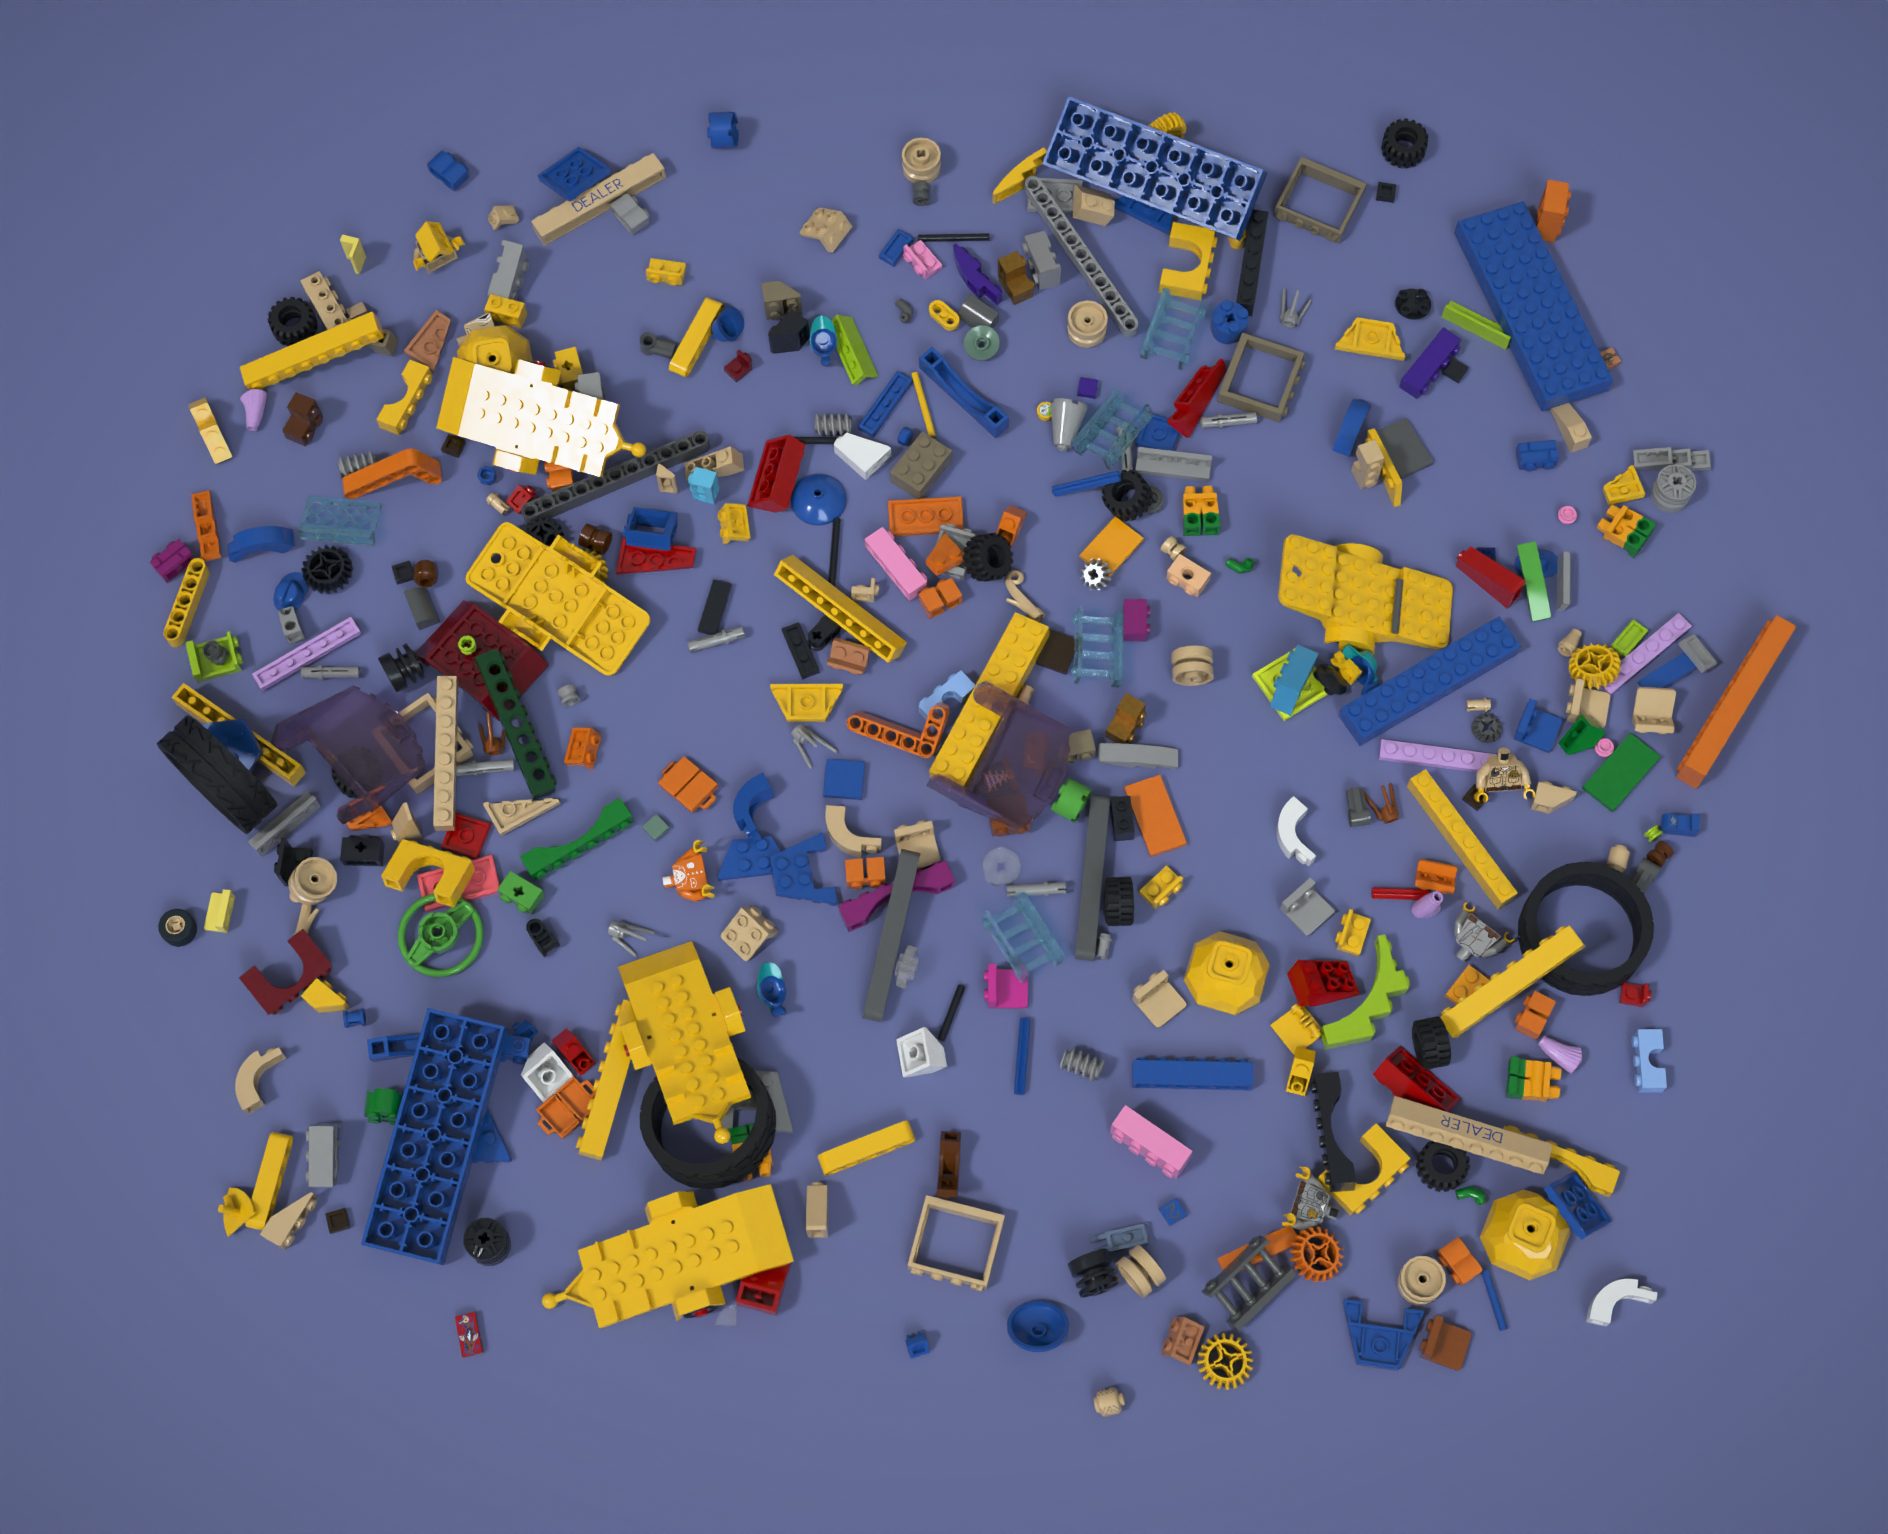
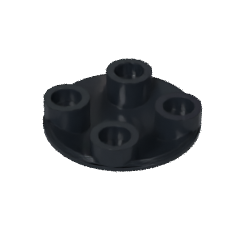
M1406 289L1399 291L1395 300V307L1403 317L1417 320L1425 317L1430 312L1431 301L1424 289Z
M1320 664L1314 671V677L1324 686V691L1328 695H1341L1347 691L1346 680L1331 665Z

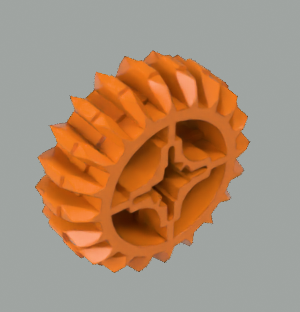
M1317 1226L1314 1229L1309 1227L1307 1231L1301 1230L1300 1235H1295L1294 1239L1296 1242H1291L1290 1244L1294 1249L1289 1250L1288 1253L1294 1255L1290 1262L1295 1261L1296 1265H1294L1293 1269H1300L1298 1272L1299 1276L1305 1274V1280L1307 1281L1312 1279V1282H1318V1280L1324 1282L1326 1278L1331 1279L1333 1274L1339 1272L1337 1267L1343 1265L1339 1260L1344 1257L1342 1254H1339V1251H1342L1343 1248L1337 1246L1340 1242L1339 1239L1333 1240L1334 1233L1328 1235V1229L1325 1228L1321 1231V1228ZM1310 1238H1314L1320 1240L1322 1243L1316 1246L1314 1243H1310L1308 1240ZM1314 1251H1317L1318 1255H1316L1318 1256V1258L1314 1259V1254H1316L1314 1253ZM1317 1263L1325 1269L1319 1271L1311 1268V1266Z

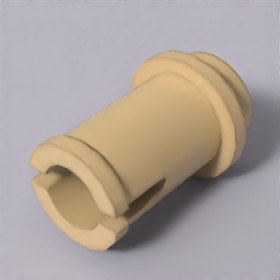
M491 493L486 499L487 504L493 506L501 515H505L504 511L507 513L510 509V506L501 500L497 493Z
M1023 686L1019 697L1015 699L1016 708L1026 710L1029 707V701L1034 693V689L1031 686Z
M1486 697L1483 699L1466 700L1467 712H1487V710H1491L1490 699H1486Z

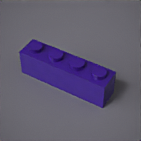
M1443 327L1403 376L1399 388L1416 399L1421 394L1425 395L1431 381L1435 382L1440 375L1439 371L1442 368L1446 369L1451 361V356H1456L1460 351L1461 338Z

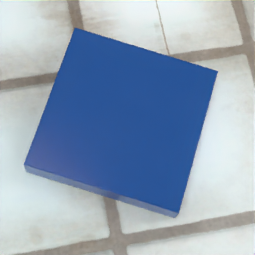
M1148 412L1135 446L1173 451L1179 432L1167 423L1168 418Z
M827 759L823 797L862 800L865 762Z

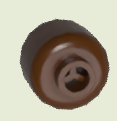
M430 560L418 561L413 568L414 582L423 588L433 586L438 580L437 565Z

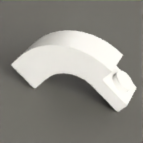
M1293 796L1280 813L1276 830L1277 840L1282 852L1288 859L1295 854L1296 859L1300 863L1306 864L1309 867L1314 862L1316 855L1300 842L1295 832V826L1306 815L1308 808Z
M1637 1279L1614 1281L1605 1286L1592 1299L1588 1308L1586 1322L1607 1326L1611 1322L1612 1310L1617 1301L1632 1299L1653 1304L1657 1300V1292H1653L1652 1288L1645 1286L1637 1288Z

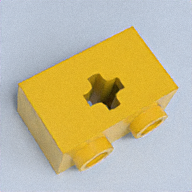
M576 347L554 352L556 359H553L554 367L561 370L558 381L559 385H563L564 389L568 390L575 389V383L578 382L577 375L583 374Z

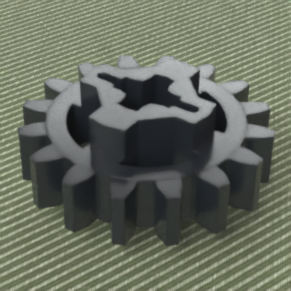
M539 517L538 522L532 520L533 525L527 524L528 531H524L549 547L558 535L564 536L561 525L557 524L555 519L550 522L549 517H546L545 520Z

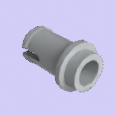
M1101 933L1097 937L1098 945L1095 957L1106 960L1108 959L1109 945L1112 943L1111 935Z

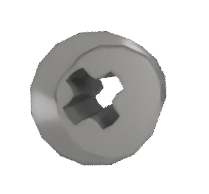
M816 413L815 433L817 431L819 436H822L823 431H825L826 436H829L831 431L833 436H836L838 431L840 436H843L845 431L852 434V417L849 419L848 414L845 413L844 418H841L840 413H838L837 417L834 418L833 413H831L829 418H827L826 413H823L822 418H820L819 414Z
M369 451L368 457H366L361 452V458H358L355 453L353 459L347 455L346 461L339 456L338 466L341 479L343 475L347 476L378 462L376 455L373 456L371 451Z
M1074 1047L1070 1051H1067L1066 1048L1060 1063V1069L1063 1070L1067 1066L1068 1073L1075 1069L1074 1074L1076 1076L1082 1072V1078L1085 1079L1089 1075V1081L1092 1082L1095 1078L1098 1080L1105 1060L1102 1059L1100 1063H1097L1096 1056L1090 1060L1089 1053L1082 1057V1050L1076 1055Z

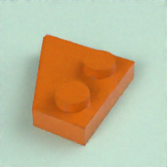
M945 533L926 558L925 564L938 576L964 563L963 555L965 553Z
M373 793L340 813L351 831L392 826L391 819Z

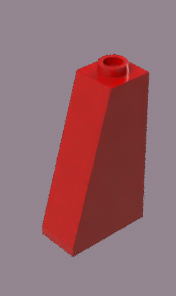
M1471 546L1466 551L1462 550L1459 553L1456 567L1505 608L1508 609L1520 596L1526 582L1524 579Z

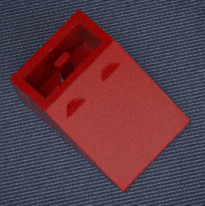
M1297 960L1287 973L1299 1006H1320L1360 994L1347 961Z
M791 1263L742 1278L735 1301L737 1306L777 1316Z

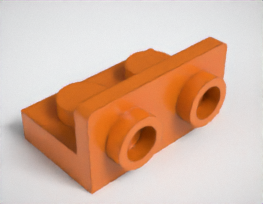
M572 728L564 763L568 766H584L589 770H593L598 747L601 742V734L593 728Z

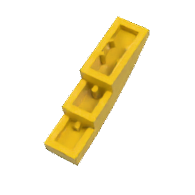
M1044 147L1023 160L1003 178L993 191L992 202L994 204L1025 188L1026 179L1030 176H1035L1036 168L1043 163L1047 152Z

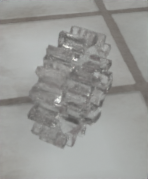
M908 945L905 954L900 953L894 976H898L896 983L898 987L906 989L909 980L914 981L920 958H917V947Z

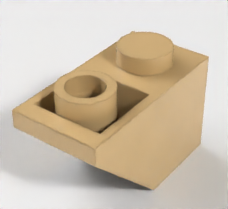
M1546 781L1538 782L1534 791L1535 798L1532 800L1530 809L1550 814L1572 802L1577 791H1573L1566 786L1557 787Z

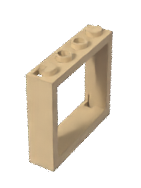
M429 693L371 731L375 740L417 795L434 784L435 768L416 780L384 736L429 705L436 713V697L432 698ZM459 727L457 742L462 749L457 752V764H463L474 755L471 750L473 748L472 744L468 739L464 740L461 737L463 733Z
M926 1195L907 1265L908 1269L915 1275L922 1276L924 1273L931 1275L930 1278L942 1281V1279L951 1280L950 1283L953 1285L962 1286V1284L970 1285V1289L976 1291L987 1290L1005 1215ZM930 1208L996 1225L983 1280L916 1263Z

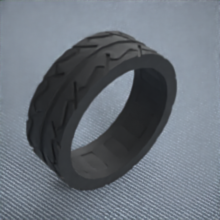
M185 716L174 726L172 732L169 731L156 743L158 748L179 772L220 813L245 834L250 833L260 823V819L267 817L278 806L274 798L256 777L214 735L191 716Z
M1569 863L1552 870L1544 876L1526 900L1518 920L1520 949L1522 954H1524L1529 949L1535 950L1540 946L1539 942L1542 940L1537 927L1538 906L1542 899L1551 892L1575 885L1589 886L1603 891L1616 900L1628 915L1633 931V946L1629 959L1621 966L1601 973L1580 972L1560 964L1540 979L1551 987L1572 995L1592 996L1604 994L1626 982L1647 956L1654 934L1651 907L1644 893L1640 891L1641 889L1632 879L1619 870L1601 863Z
M738 1057L737 1060L746 1084L755 1095V1122L743 1144L733 1153L720 1160L695 1164L684 1162L671 1156L664 1150L661 1139L662 1119L667 1109V1104L657 1076L650 1083L643 1096L640 1108L642 1110L640 1112V1130L643 1140L662 1170L677 1182L700 1189L723 1188L734 1184L755 1171L763 1162V1158L767 1156L773 1144L776 1129H774L776 1128V1111L770 1094L755 1070Z

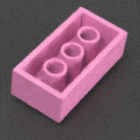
M1126 1105L1111 1125L1110 1134L1116 1142L1120 1144L1122 1142L1129 1146L1128 1149L1135 1155L1141 1154L1145 1157V1161L1153 1167L1155 1165L1162 1169L1161 1172L1169 1178L1174 1177L1177 1179L1191 1158L1192 1150Z

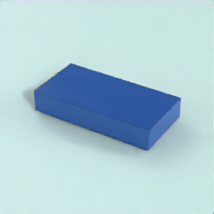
M898 229L879 254V259L894 267L904 253L903 246L907 244L909 247L913 242V237Z

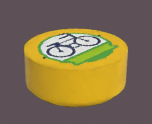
M1042 402L1038 405L1037 416L1043 421L1052 419L1050 402Z

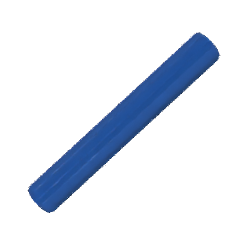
M1114 471L1055 485L1052 487V493L1054 496H1060L1120 482L1121 473Z
M1025 1017L1020 1018L1014 1086V1094L1016 1095L1025 1094L1030 1018Z

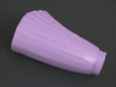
M251 389L240 397L246 412V428L250 431H257L263 417L267 399V392L263 390Z
M1438 891L1424 895L1413 903L1411 908L1413 915L1421 919L1435 916L1441 911L1440 904L1443 901V895Z
M1546 1036L1538 1044L1548 1057L1570 1074H1573L1582 1062L1580 1046H1568Z

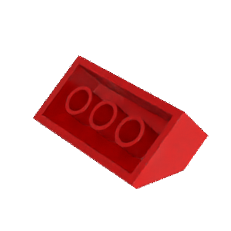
M790 434L766 441L747 506L774 513L787 510L792 491L795 487V480L799 473L801 459L804 456L806 446L804 443Z
M1401 1045L1373 1073L1378 1082L1390 1089L1394 1096L1442 1111L1450 1112L1461 1100L1456 1093L1432 1072L1424 1070L1418 1060Z

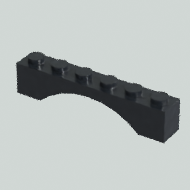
M1254 209L1249 218L1236 303L1247 309L1248 316L1253 314L1268 219V211Z
M1339 1072L1315 1074L1314 1081L1310 1082L1311 1093H1315L1316 1098L1313 1100L1314 1112L1318 1111L1316 1127L1317 1130L1321 1131L1319 1146L1324 1150L1322 1166H1326L1327 1173H1324L1325 1185H1329L1330 1192L1354 1191L1356 1185L1354 1165L1338 1147L1331 1129V1114L1341 1095Z

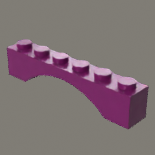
M937 861L925 870L918 869L912 892L920 891L940 894L954 888L955 879L947 862ZM893 883L889 885L883 884L871 893L869 891L859 895V898L845 900L838 906L839 913L848 932L867 925L873 913L890 899Z

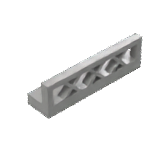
M1138 447L1135 473L1209 482L1212 456Z
M307 791L251 838L248 843L263 857L281 841V838H285L317 811L321 805Z

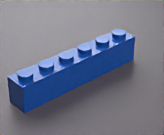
M1138 1057L1137 1060L1132 1062V1088L1252 1090L1253 1062H1248L1246 1059L1228 1062V1059L1208 1061V1059L1199 1058L1196 1061H1188L1187 1058H1177L1176 1061H1170L1164 1057L1157 1058L1156 1060Z

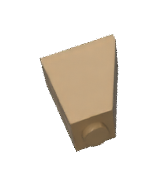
M814 1182L812 1186H807L806 1232L808 1238L828 1237V1186L821 1182Z

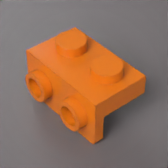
M1419 859L1415 873V886L1423 890L1431 889L1442 894H1453L1457 866Z

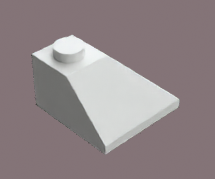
M926 1027L896 1039L903 1077L934 1073L947 1067L944 1047Z
M545 1042L529 1055L521 1073L523 1079L543 1103L574 1077Z

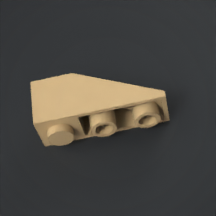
M731 446L684 463L687 481L690 473L694 472L695 467L717 472V477L730 476L744 471L743 454Z
M310 1192L276 1213L269 1219L260 1235L285 1250L287 1246L289 1247L293 1243L296 1231L305 1224V1217L308 1212L315 1208L318 1197Z

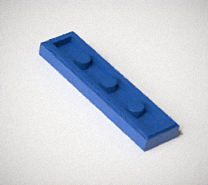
M897 371L860 422L858 429L874 438L913 383V379Z

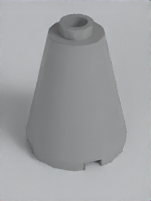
M1056 398L1051 402L1053 445L1057 447V450L1067 451V449L1072 448L1087 412L1088 406L1085 403L1078 401V404L1072 402V399Z

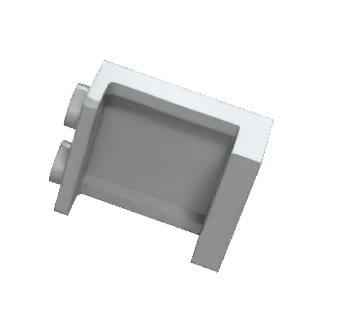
M941 524L936 544L943 534L946 533L963 551L964 547H967V541H971L970 538L977 535L970 529L964 528L960 530L956 529V526L952 524ZM962 563L942 573V575L965 580L967 567H964Z

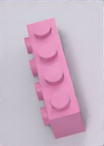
M881 527L864 539L866 549L908 601L917 597L923 589L927 588V577L923 572H919L916 569L917 566L911 558H907L904 548L894 542L895 539L890 531L886 532Z

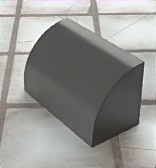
M972 294L966 298L958 312L959 319L971 328L984 325L993 329L999 323V313Z
M418 587L404 591L419 630L440 623L433 601L426 588Z

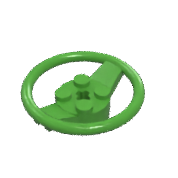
M429 894L415 901L404 913L398 928V945L405 961L417 972L431 977H447L463 971L475 960L483 943V923L474 906L460 897L457 902L458 905L444 913H429L423 917L419 923V936L409 952L405 939L408 922L420 907L436 901L434 894ZM472 917L476 929L475 943L469 955L461 963L441 970L421 965L435 952L442 954L453 948L460 936L459 928ZM436 929H443L441 936L435 937L436 933L434 931Z

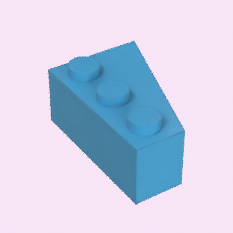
M1297 645L1295 651H1290L1287 657L1289 662L1288 664H1283L1280 671L1282 676H1277L1273 685L1276 687L1270 704L1271 708L1291 716L1295 703L1300 697V693L1311 674L1319 653Z

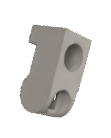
M290 606L278 610L284 636L289 645L305 640L294 607Z

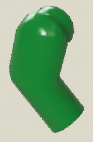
M1229 558L1225 566L1240 574L1251 571L1254 567V560L1246 558L1244 562L1238 563Z
M1469 1186L1455 1190L1458 1200L1471 1197L1475 1199L1477 1205H1482L1486 1202V1194L1476 1187Z

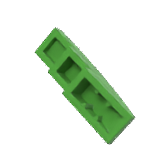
M1536 541L1517 545L1522 577L1526 581L1524 589L1532 622L1551 618Z

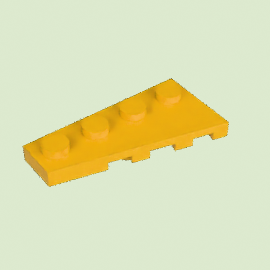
M1375 428L1368 430L1365 442L1376 440L1384 456L1380 472L1381 478L1393 507L1401 506L1402 480Z

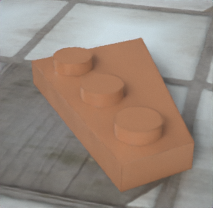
M435 310L404 349V353L418 363L428 366L430 371L434 373L451 325V319Z

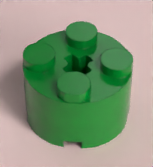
M378 1088L374 1089V1093L367 1090L364 1116L369 1118L368 1122L379 1124L380 1121H389V1124L395 1125L404 1092H402V1095H398L397 1090Z

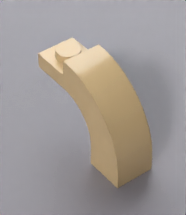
M826 805L827 831L832 842L841 851L862 858V850L871 854L877 853V851L882 852V838L859 837L847 829L845 825V806Z
M280 1047L267 1050L263 1056L258 1050L255 1051L243 1062L238 1071L235 1082L236 1096L242 1110L247 1115L265 1105L258 1091V1082L261 1075L267 1069L287 1059Z

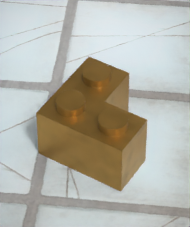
M1018 251L998 259V279L1014 305L1032 298L1035 289L1033 281L1026 276L1025 266H1027V262L1024 256H1020Z
M1126 693L1116 708V715L1107 727L1105 737L1115 743L1131 744L1136 736L1134 732L1137 728H1141L1146 720V704Z

